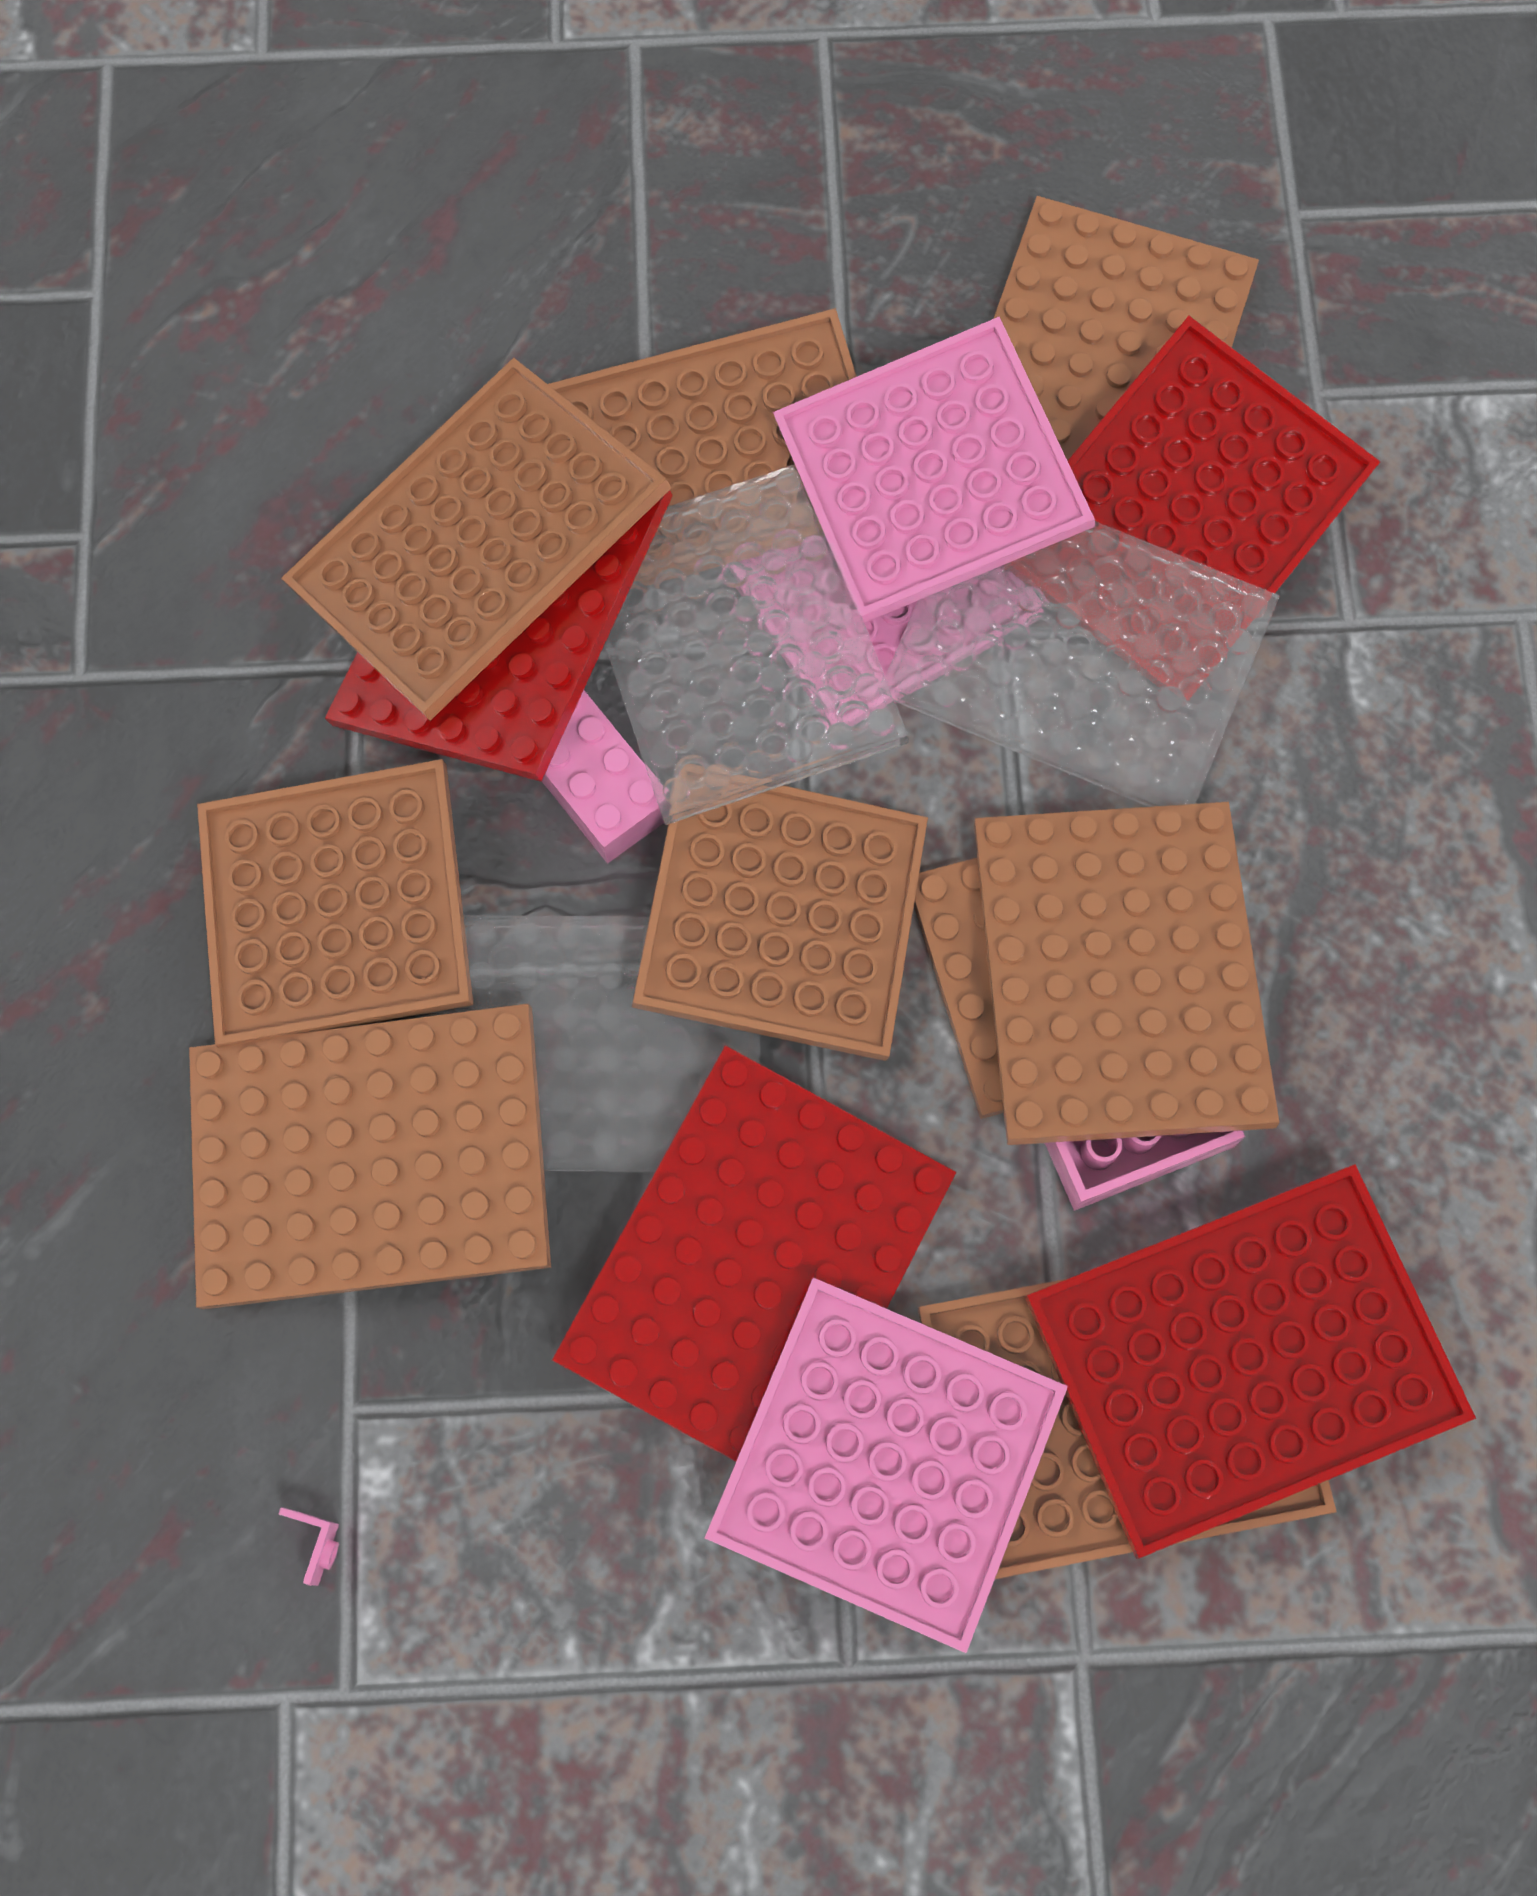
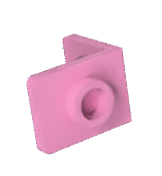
M281 1507L279 1515L321 1527L303 1584L318 1586L324 1568L329 1570L335 1561L339 1542L334 1541L339 1524Z

